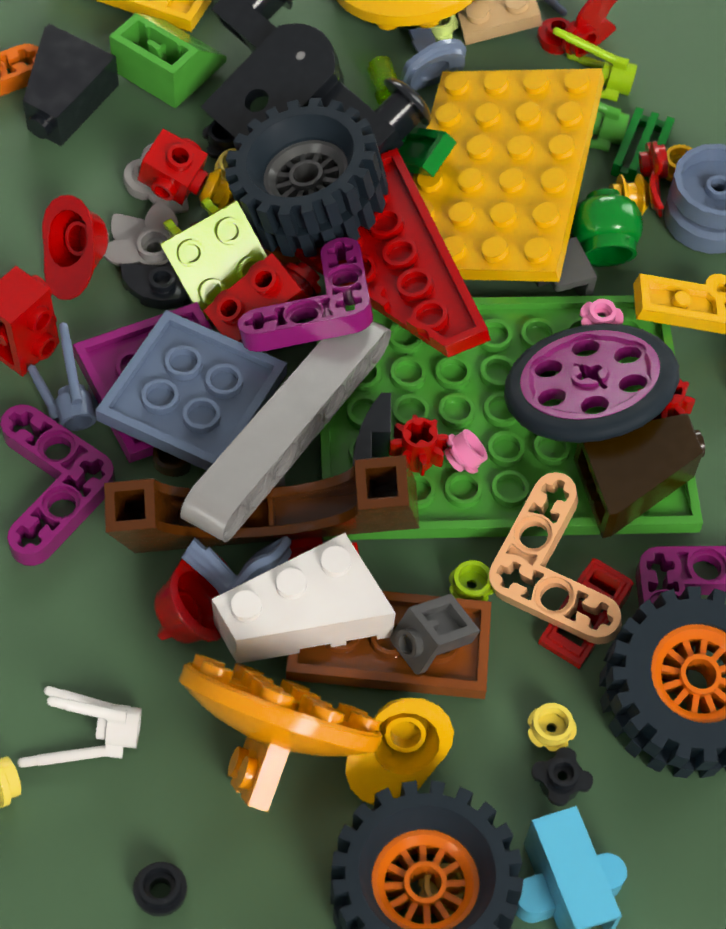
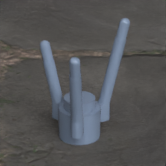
M62 322L59 324L69 385L58 390V397L54 400L36 366L31 364L27 369L48 409L49 417L57 423L59 422L60 425L69 431H80L96 423L95 410L99 404L90 386L88 385V391H86L85 386L79 384L68 324Z

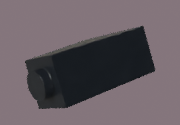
M49 23L44 28L23 98L28 130L38 138L47 139L62 146L119 86L116 56Z

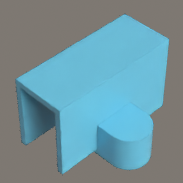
M577 806L533 819L524 841V847L535 875L523 879L522 894L516 912L517 917L528 923H536L554 917L558 929H588L600 924L603 929H615L622 917L614 896L619 893L627 877V868L624 861L612 853L596 854Z

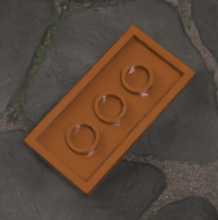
M382 591L396 613L393 631L409 607L440 597ZM455 598L480 629V632L471 644L437 655L427 671L417 675L413 672L390 641V637L377 640V637L373 636L350 640L346 642V645L331 648L330 644L300 649V653L288 655L286 679L485 699L492 602Z

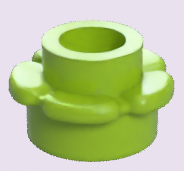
M468 560L461 563L450 573V594L460 599L488 601V596L494 594L489 581L490 569L488 566L476 560ZM473 582L476 584V587L469 588L467 584Z

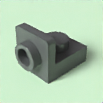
M448 594L409 607L391 634L390 641L413 672L418 675L427 671L437 655L471 644L479 634L480 629L452 594Z

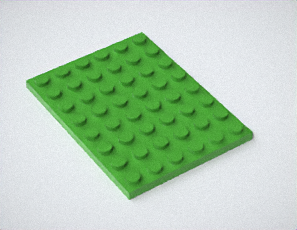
M634 295L472 297L488 328L491 340L448 358L372 308L373 321L391 330L390 341L379 362L320 431L321 480L339 475L352 468L355 444L361 425L372 404L381 393H391L390 441L394 439V425L396 423L405 425L416 414L418 417L426 418L430 421L433 419L438 420V434L450 435L452 433L456 436L464 429L470 430L482 442L488 459L479 465L478 472L475 474H471L466 470L459 472L449 463L444 450L442 467L432 465L431 468L425 471L424 476H421L419 472H412L417 487L419 529L347 535L349 540L507 537L537 481L542 476L553 472L569 476L576 485L578 495L576 511L562 536L601 535L574 462L578 443L551 440L538 436L521 426L507 408L504 399L505 381L514 362L531 346L555 333L581 326L582 317L580 316V310L586 302L593 303L600 298L612 301L615 307L621 309L624 321L622 325L640 328L659 337L675 355L670 325L637 320ZM355 305L346 306V310H354ZM586 350L580 352L577 356H589L597 351ZM627 357L619 362L625 364L632 363L639 358ZM547 371L542 373L540 377H551L559 372ZM633 385L625 388L623 391L636 392L644 386ZM552 399L542 405L555 406L563 402V400ZM593 407L585 411V413L597 414L603 412L606 408ZM694 476L615 534L700 533L703 519L696 477ZM558 488L555 493L546 492L549 506L544 516L550 519L552 523H556V521L552 520L550 514L554 503L557 500H567L565 499L563 488ZM533 526L527 528L521 536H548L543 528ZM328 536V537H323V538H324V541H327V540H331V539H333V538H335V537H337V536Z

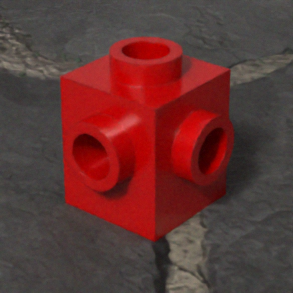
M163 128L143 158L137 180L149 186L158 197L167 201L173 200L183 205L190 192L197 196L207 180L209 173L203 169L208 153L202 151L200 146L188 138H180Z

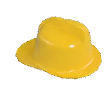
M399 698L389 701L379 709L374 717L381 721L378 730L383 735L378 751L347 756L345 775L350 789L360 800L374 805L375 794L386 788H389L393 799L398 798L401 794L403 782L417 781V789H420L435 768L446 757L453 744L454 729L450 717L439 705L422 698Z

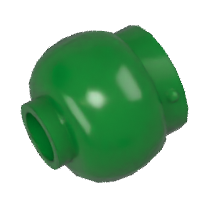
M598 189L590 192L586 199L576 206L570 235L571 238L577 237L592 266H617L630 262L636 257L637 244L643 232V219L639 208L633 200L621 195L616 189Z

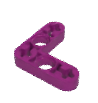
M347 237L337 238L327 242L321 248L320 254L326 287L325 295L260 307L243 314L238 320V329L244 347L249 351L262 352L353 334L369 327L373 322V312L358 241ZM340 260H347V263L339 265ZM355 282L354 284L348 286L338 287L339 285L345 283ZM355 305L354 310H346V306ZM315 318L312 321L306 323H297L298 321L303 319Z
M19 404L6 410L1 417L0 425L5 443L12 450L56 479L8 530L7 539L12 557L18 563L34 566L46 561L105 499L104 483L115 482L116 479L112 461L105 454L35 407ZM30 423L33 434L25 429L15 432L14 427L17 424L25 427ZM55 444H64L71 449L65 458L59 460H52L45 455L47 449ZM101 471L102 478L100 480L92 477L86 482L85 473L88 472L95 475ZM82 488H83L84 496H85V497H83V496L81 495V493L79 492ZM59 500H69L76 505L74 511L64 517L52 515L49 509L52 504ZM40 519L45 523L43 528H41ZM38 535L40 544L35 546L32 543H28L23 547L21 539L26 537L32 540Z
M657 546L646 550L640 557L635 574L639 606L648 599L654 604L660 593L674 589L676 597L679 598L687 586H701V595H710L714 588L726 592V546ZM701 561L709 562L717 569L718 577L711 580L703 579L695 573L693 565ZM652 564L660 565L661 571L667 572L662 584L663 589L656 590L658 577L656 571L651 570ZM662 679V682H670V680Z

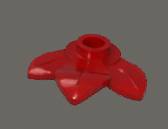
M588 0L579 11L576 20L572 21L565 28V31L596 46L599 45L616 30L615 25L606 17L617 0ZM564 39L562 40V49L569 55L574 54L577 57H582L589 53Z
M657 141L647 142L645 144V151L638 153L640 173L643 177H649L651 208L659 217H663L662 209H664V205L661 201L659 179L669 177L667 152L664 144L658 145Z

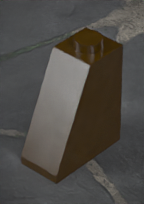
M688 413L651 420L644 426L622 436L577 444L574 462L602 538L613 536L695 476L700 460L705 455V442L701 432L694 430Z

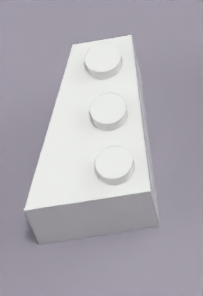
M346 533L212 599L214 625L236 663L239 664L300 653V649L330 644L331 648L346 645L347 641L376 636L377 640L389 638L393 633L396 615Z

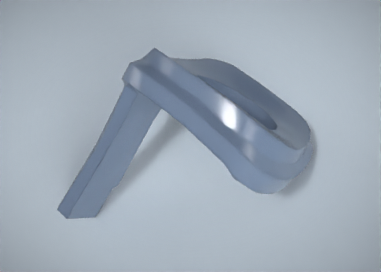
M430 28L409 30L408 33L412 39L411 44L417 51V54L405 63L400 80L418 91L430 85L438 84L442 71H463L467 49L461 40L445 39L436 41Z
M284 536L258 550L244 564L238 576L230 570L210 546L206 548L195 537L181 558L201 574L221 595L287 562L292 554L290 549L291 540L288 536Z

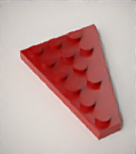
M395 148L380 154L388 183V195H383L386 205L382 213L373 211L376 223L370 230L363 226L358 228L360 238L356 240L361 248L371 307L448 358L490 341L488 328L398 149ZM322 247L316 248L317 256L306 258L302 249H296L295 255L299 260L324 275L320 254ZM340 260L339 265L347 263V260ZM355 282L345 283L339 286H348L354 284Z

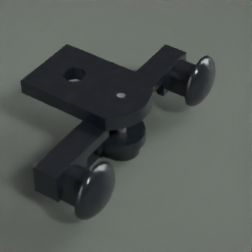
M219 0L211 8L221 24L252 52L201 106L204 112L234 139L239 133L246 136L250 134L247 124L254 118L261 123L267 120L265 111L276 107L278 113L288 110L287 102L294 100L299 101L300 107H305L309 104V98H321L324 107H328L331 100L342 102L344 111L351 106L358 110L361 120L366 118L370 123L380 154L395 148L399 149L404 144L402 140L419 122L429 126L431 114L426 102L414 88L404 81L396 78H386L383 82L391 95L374 111L344 85V76L339 66L337 53L323 32L306 24L294 23L279 25L278 27L274 26L269 21L270 18L282 6L290 10L293 0ZM262 96L269 98L268 104L263 110L258 112L250 111V106L255 99Z

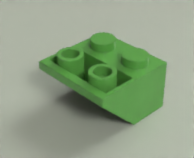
M135 13L109 36L111 54L116 56L118 75L175 109L227 62L226 55L166 20Z

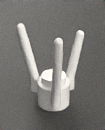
M47 686L44 689V693L50 696L47 699L49 706L98 718L96 739L105 740V745L22 757L18 759L17 764L19 767L25 768L99 757L122 759L124 747L137 748L142 708L113 704L68 690Z

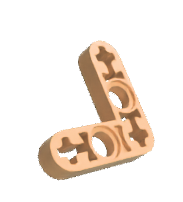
M548 473L542 476L535 484L494 559L489 571L491 587L498 598L588 642L598 645L607 644L616 638L622 628L621 612L617 603L600 592L546 568L578 505L577 489L573 480L563 473ZM558 488H563L564 496L567 500H557L554 503L550 514L552 520L556 521V523H552L550 519L544 516L549 506L546 492L555 493ZM538 526L546 530L548 537L542 546L528 548L521 543V535L529 527ZM515 569H518L521 580L534 587L532 599H526L529 596L528 589L518 583L513 582L509 588H505L501 575L503 573L511 575ZM535 578H540V580L534 586ZM550 588H562L569 594L566 606L555 611L545 608L541 603L543 594ZM579 598L584 599L582 607L588 613L598 615L602 609L606 610L608 621L611 623L610 626L601 624L597 630L591 629L590 618L578 611L576 620H570L577 610Z

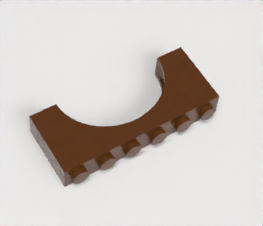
M406 455L354 460L355 464L351 469L339 475L304 484L273 488L236 534L227 542H223L181 519V508L191 488L164 484L154 478L104 483L106 533L132 552L146 553L187 549L194 537L205 547L271 542L284 536L294 540L339 536L343 533L351 535L419 529L416 480Z

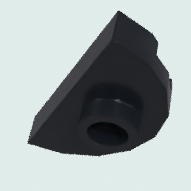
M120 264L123 287L133 296L140 299L142 305L161 310L179 308L184 305L183 301L189 299L172 266Z

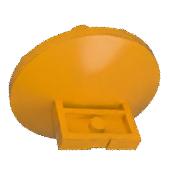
M195 654L193 662L184 664L179 682L216 718L247 736L244 746H237L228 766V776L232 777L230 784L236 792L241 793L240 797L247 806L265 812L269 811L289 752L315 756L344 757L378 751L383 737L381 731L378 730L381 721L368 716V712L341 702L337 709L333 708L332 704L321 700V696L310 692L311 689L304 685L282 679L280 686L273 684L274 680L263 676L264 673L243 664L235 663L232 671L224 667L225 664L223 662L201 654Z

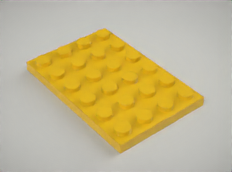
M602 68L442 71L431 111V122L426 129L447 132L457 143L434 177L414 173L412 179L463 280L560 282L604 85Z

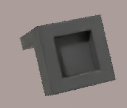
M574 237L568 241L560 282L535 281L537 287L551 284L557 292L574 288L578 296H593L597 275L577 237Z

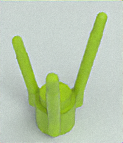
M559 27L553 29L554 35L605 60V62L587 56L577 57L574 54H566L568 59L592 68H602L604 76L603 86H606V88L602 89L600 99L617 102L619 94L629 96L637 64L629 63L628 58L616 56Z

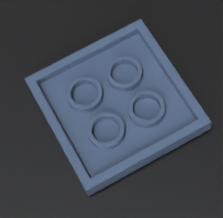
M165 310L96 408V419L98 422L207 471L273 396L287 374V363L263 352L249 351L241 342Z

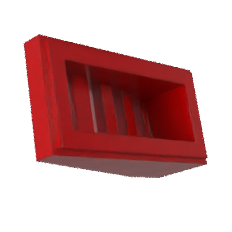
M592 558L576 581L610 597L617 603L620 610L628 600L634 584L630 578L596 558ZM569 594L567 595V597L565 598L564 602L558 610L566 606L569 600ZM579 598L575 615L578 611L588 616L591 624L594 626V630H597L601 624L610 626L611 623L608 621L606 610L598 615L588 613L583 610V601L581 600L582 598ZM549 623L538 644L580 669L597 644L580 638L584 641L580 647L559 634L558 632L561 628Z

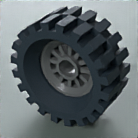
M309 98V104L305 107H300L298 100L287 102L288 110L278 113L276 107L265 111L267 120L261 123L254 118L249 122L247 128L250 134L246 136L239 133L233 141L236 151L228 150L226 157L229 168H225V175L234 200L238 201L258 240H261L263 247L274 252L279 245L283 256L294 257L296 249H302L305 258L317 256L316 248L323 247L333 239L347 237L357 240L360 238L358 228L363 226L370 230L376 223L373 211L382 213L386 205L383 195H388L387 176L370 123L366 118L361 120L359 111L352 106L344 111L342 102L331 100L328 107H324L321 98Z

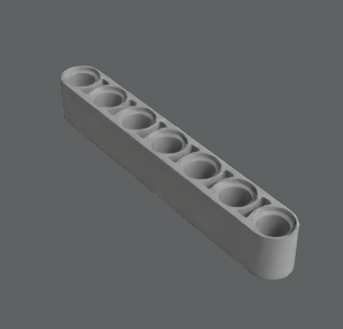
M373 321L363 331L321 340L195 483L182 505L181 519L223 542L229 541L379 362L389 344L391 330Z

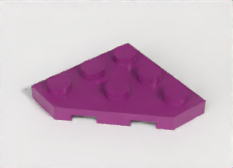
M197 302L170 311L212 330ZM163 314L73 344L74 357L98 404L101 403ZM111 427L129 464L153 455V446Z

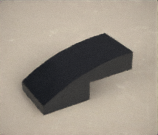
M381 393L366 414L356 440L353 466L355 464L354 460L389 457L391 393Z

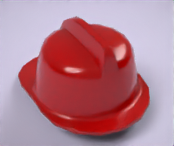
M60 195L51 201L45 210L42 221L44 274L52 295L60 300H72L81 295L88 286L94 269L106 254L109 244L108 231L101 217L90 211L82 200L73 195Z
M183 559L178 563L170 579L155 595V613L161 624L157 637L160 640L172 637L182 644L196 643L201 640L216 642L221 638V635L214 625L212 599L220 594Z

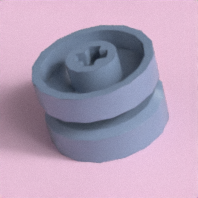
M724 144L700 145L688 150L677 161L663 212L666 228L677 241L692 250L708 254L726 253V145Z

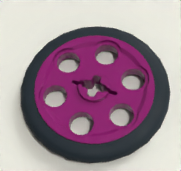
M622 324L582 325L548 336L527 349L514 362L506 378L504 399L509 412L520 425L538 436L555 441L574 443L602 441L625 435L644 426L658 416L670 403L680 381L679 364L673 351L659 337L643 329ZM582 351H597L589 356H577ZM627 357L639 358L632 363L625 364L619 362ZM547 371L559 372L551 377H540L542 373ZM633 385L644 386L643 389L636 392L623 391L625 388ZM552 399L563 400V402L555 406L542 405ZM593 407L606 408V410L597 414L585 413V411Z

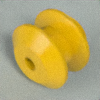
M220 168L209 173L200 191L199 200L202 201L209 197L214 204L218 205L219 209H222L235 200L228 182L221 179Z
M637 174L633 183H627L623 175H618L616 183L610 184L609 189H616L621 195L633 200L639 208L641 215L644 214L649 206L650 196L649 184L642 174Z

